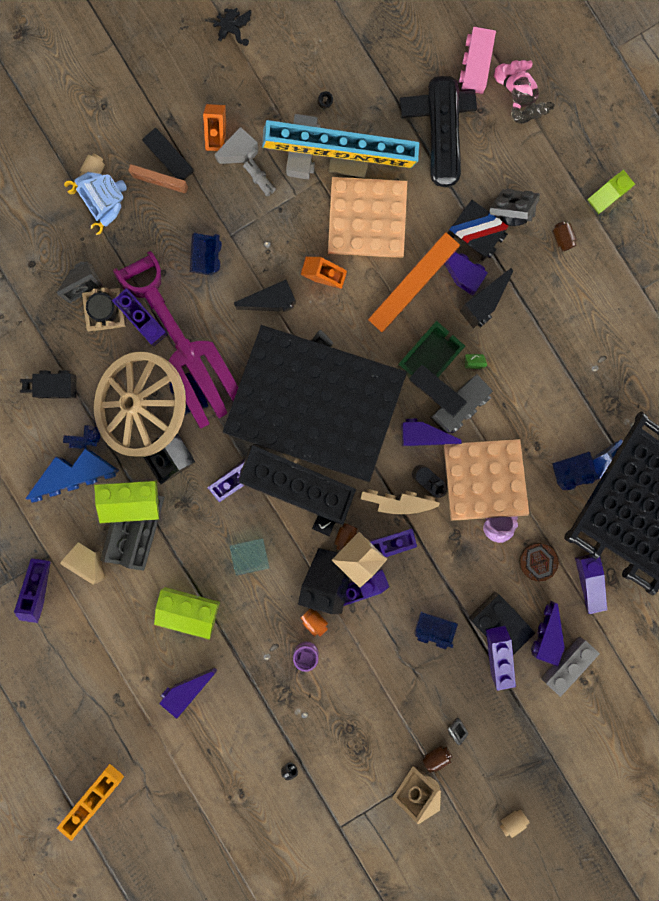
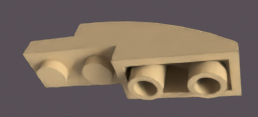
M370 489L362 492L360 497L362 500L378 503L377 511L390 514L420 513L439 507L440 504L435 502V497L424 495L423 499L416 497L417 493L406 491L405 494L400 493L399 500H396L397 496L386 493L385 497L377 495L378 491Z

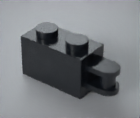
M40 370L39 374H32V379H20V383H22L20 393L32 394L34 398H76V376L70 374V371L59 370L58 374H51V371Z

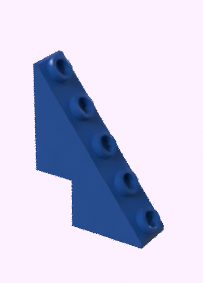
M84 449L74 465L62 457H55L25 499L31 500V503L43 500L42 496L48 494L50 497L60 495L61 490L64 489L72 491L80 488L79 485L83 483L91 485L97 483V479L102 477L105 480L116 477L115 473L119 470L90 449Z

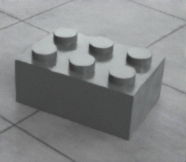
M476 374L456 392L467 401V404L454 418L441 407L430 418L443 432L454 433L463 426L462 421L464 419H470L477 412L475 409L477 406L481 407L492 398L490 394L493 390Z

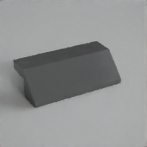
M158 495L159 516L165 498ZM159 519L111 522L100 561L120 564L128 569L144 571Z

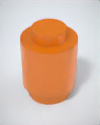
M310 608L300 618L303 621L302 624L314 637L316 635L320 637L328 630L326 627L328 622L316 610L314 611Z

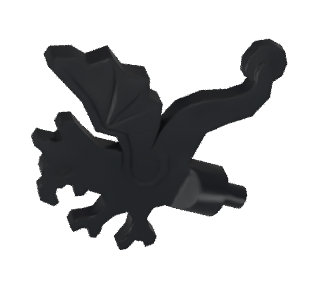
M227 8L224 10V12H227L225 18H222L221 13H219L217 18L221 22L213 20V27L221 26L218 33V41L221 42L230 32L235 34L236 41L239 44L248 46L249 40L241 39L239 28L246 26L247 22L251 21L252 11L249 10L245 14L240 15L238 8L234 10Z

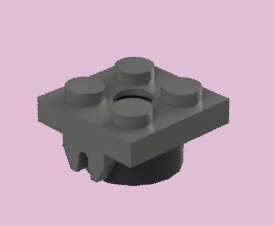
M502 189L490 207V215L500 217V220L508 226H520L527 223V221L532 222V218L535 217L536 205L539 202L540 194L533 193L532 191L522 192L514 191L513 189Z

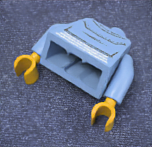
M92 172L79 176L74 182L66 181L64 183L65 187L73 185V188L67 192L75 194L78 191L96 221L100 220L99 223L92 224L91 229L98 225L100 231L96 235L102 234L103 227H107L117 218L122 207L120 203L123 200L122 192L127 190L125 182L123 180L114 182L108 174L102 175Z

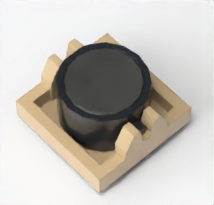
M121 288L92 289L91 292L82 293L88 332L126 327L125 315L112 301L122 292Z

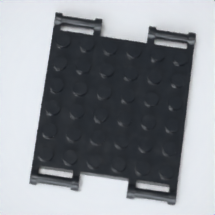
M639 412L635 417L633 426L572 528L566 532L564 539L581 547L594 559L599 558L605 548L630 563L623 570L622 577L640 585L648 594L655 595L659 590V440L643 430L642 427L645 425L659 435V425L650 420L644 412ZM580 531L597 542L596 545L592 546L578 537ZM639 569L652 577L653 581L649 583L635 573Z

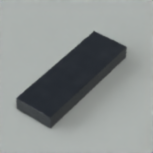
M156 127L142 139L143 143L175 178L185 180L194 172V169Z
M423 365L409 378L410 382L453 418L467 404L465 399Z

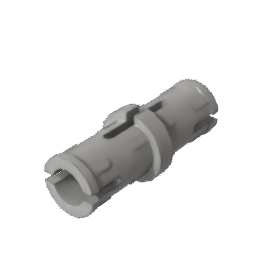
M249 159L250 163L245 162L243 167L251 175L253 182L259 185L266 197L270 196L269 192L272 194L276 188L270 183L266 173L260 170L254 160Z

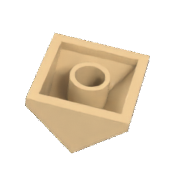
M360 532L332 559L359 587H362L387 560Z
M79 542L60 563L93 585L103 581L105 578L102 561H100V551L93 552Z
M413 766L392 799L417 824L440 811L441 790L438 782Z

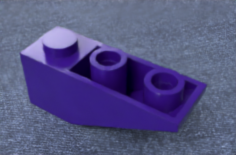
M455 252L445 263L456 285L472 296L488 274L482 265L470 262L469 258L462 253L458 254Z
M127 288L112 300L152 346L157 345L168 335L164 328Z
M383 569L378 570L362 587H359L353 581L348 582L344 606L381 594L390 586Z
M550 601V604H547L545 607V618L543 623L539 624V635L537 641L533 642L531 651L536 659L559 666L565 647L559 607L557 603Z

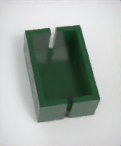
M436 321L401 360L397 368L406 371V376L410 378L423 365L439 377L466 346L454 335L448 340L445 339L449 331Z

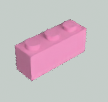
M473 27L472 33L467 35L465 46H469L468 53L464 52L462 64L465 65V70H461L459 83H462V91L475 90V93H484L496 34L495 30Z

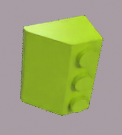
M157 481L94 485L95 505L100 523L159 519Z
M164 587L160 590L156 605L154 625L210 639L220 602Z

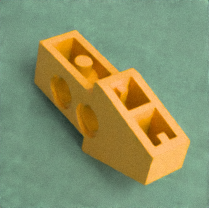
M109 764L56 829L72 841L119 785L124 775Z

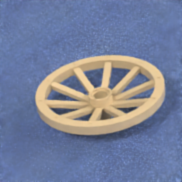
M148 352L129 353L113 362L103 374L94 399V417L103 440L116 452L134 457L150 456L165 448L178 433L186 408L184 385L175 367L163 357ZM148 361L134 389L133 363ZM157 364L166 372L167 376L141 392L154 365ZM124 367H126L127 392L114 379ZM171 381L175 400H146V397ZM110 385L121 396L119 401L105 402ZM147 406L174 407L173 417L169 426L146 410ZM120 407L122 410L108 425L105 408ZM140 414L165 431L153 444L150 441ZM126 416L122 444L113 436L112 431ZM133 417L145 445L143 448H129Z

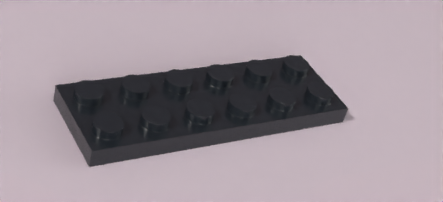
M254 445L250 446L237 483L340 525H344L356 489Z

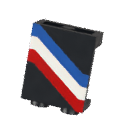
M471 200L449 229L448 234L452 238L458 237L482 255L480 260L484 261L486 257L491 258L497 250L494 247L496 243H502L508 234L505 231L509 226L494 215H490L489 211L474 200Z

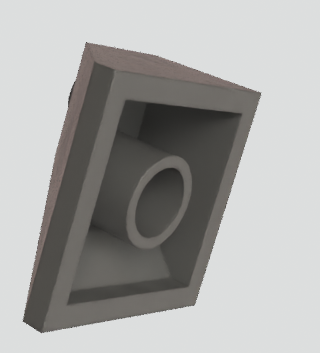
M88 261L76 264L75 268L69 271L57 291L58 296L68 303L82 297V293L91 292L92 289L103 286L93 266Z

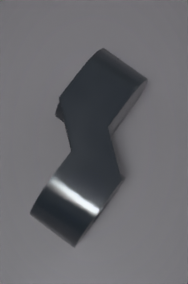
M418 465L413 469L412 477L430 494L436 498L446 495L448 490L446 483L424 465Z

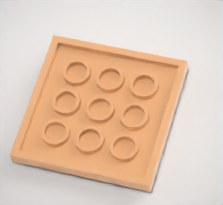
M332 177L328 254L403 258L407 181Z
M520 439L443 445L451 521L529 515Z

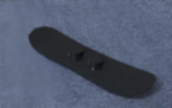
M437 76L428 85L431 124L430 175L436 186L449 187L455 185L461 175L459 85L457 80L451 76Z

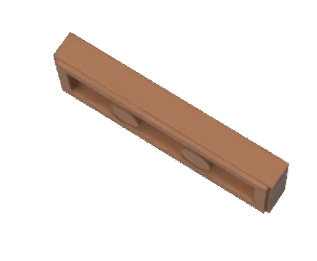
M130 164L128 171L135 179L181 193L187 192L188 186L184 180Z

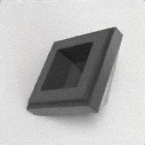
M319 330L311 340L329 347L334 344L322 330Z
M456 718L448 728V733L457 745H461L468 736V732L460 719Z

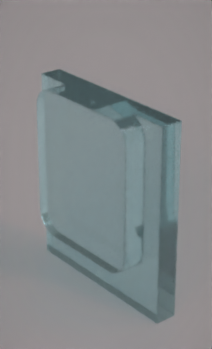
M263 538L229 546L236 576L270 568Z

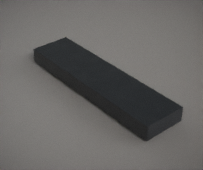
M475 90L459 91V113L476 111ZM429 95L400 97L401 118L430 116Z

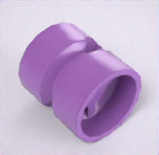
M304 641L296 646L293 662L297 669L308 672L316 667L319 652L315 644Z

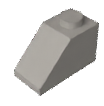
M240 127L214 154L216 161L219 164L245 163L257 155L258 143Z

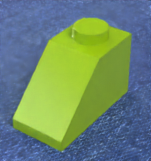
M623 169L588 198L587 201L600 214L626 194L635 183Z

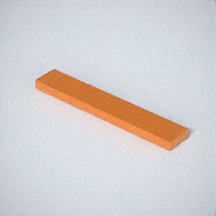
M445 232L368 320L383 333L455 253L460 244Z

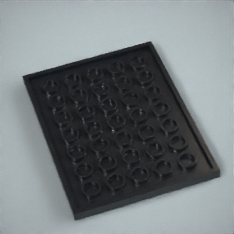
M261 325L222 433L370 483L407 372Z

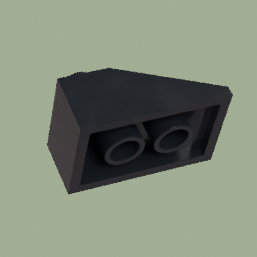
M512 268L475 295L460 309L461 314L473 329L477 325L481 328L493 318L491 314L495 311L513 273Z
M318 548L301 586L298 605L329 614H342L349 577L332 561L339 552Z
M494 592L468 617L486 637V629L506 626L512 640L513 655L535 634V631L497 592Z

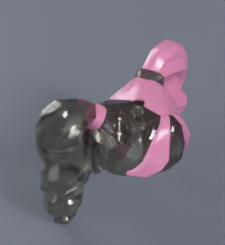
M515 60L511 64L503 63L498 65L494 72L496 81L507 87L512 93L514 103L511 116L515 123L524 124L532 119L541 118L542 115L549 114L550 110H553L555 106L552 102L535 104L539 97L537 84L531 75L526 73V70L532 67L533 63L531 60ZM521 107H525V110L520 111L519 109Z

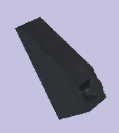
M287 280L234 302L237 310L277 312L281 310L283 312L289 311L296 304Z

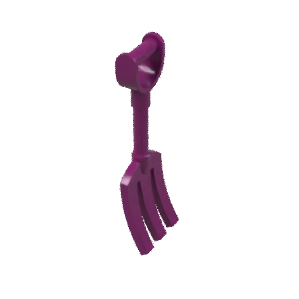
M148 251L146 257L120 270L117 268L113 269L116 279L124 290L127 288L135 297L147 300L174 341L176 351L168 362L175 367L182 379L186 395V405L198 427L201 429L209 425V421L182 369L184 366L191 373L216 416L221 418L228 414L200 357L204 356L232 402L235 399L238 386L213 342L195 341L190 343L183 335L164 304L165 300L158 291L162 276L159 263L154 254ZM151 267H154L156 270V277L148 286L142 288L133 287L126 282V280Z

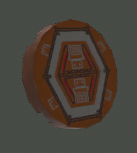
M534 543L522 551L519 564L526 577L540 582L554 576L558 569L559 561L556 552L550 546Z

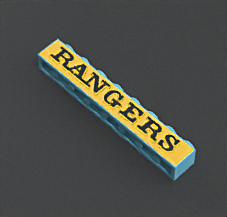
M266 120L263 129L262 148L412 168L418 162L419 142L269 120Z

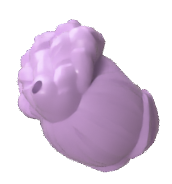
M518 516L486 518L483 531L493 542H506L512 538L515 529L518 527Z

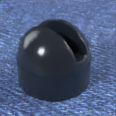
M328 91L321 92L317 99L318 105L324 109L329 108L333 103L332 94ZM324 96L327 97L325 104L322 103Z
M289 762L281 769V776L287 781L294 779L298 775L297 767L293 763Z

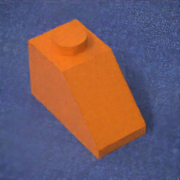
M206 104L203 113L205 150L218 151L225 144L226 107L225 105Z
M306 257L301 271L302 276L314 282L342 289L347 270L322 257Z

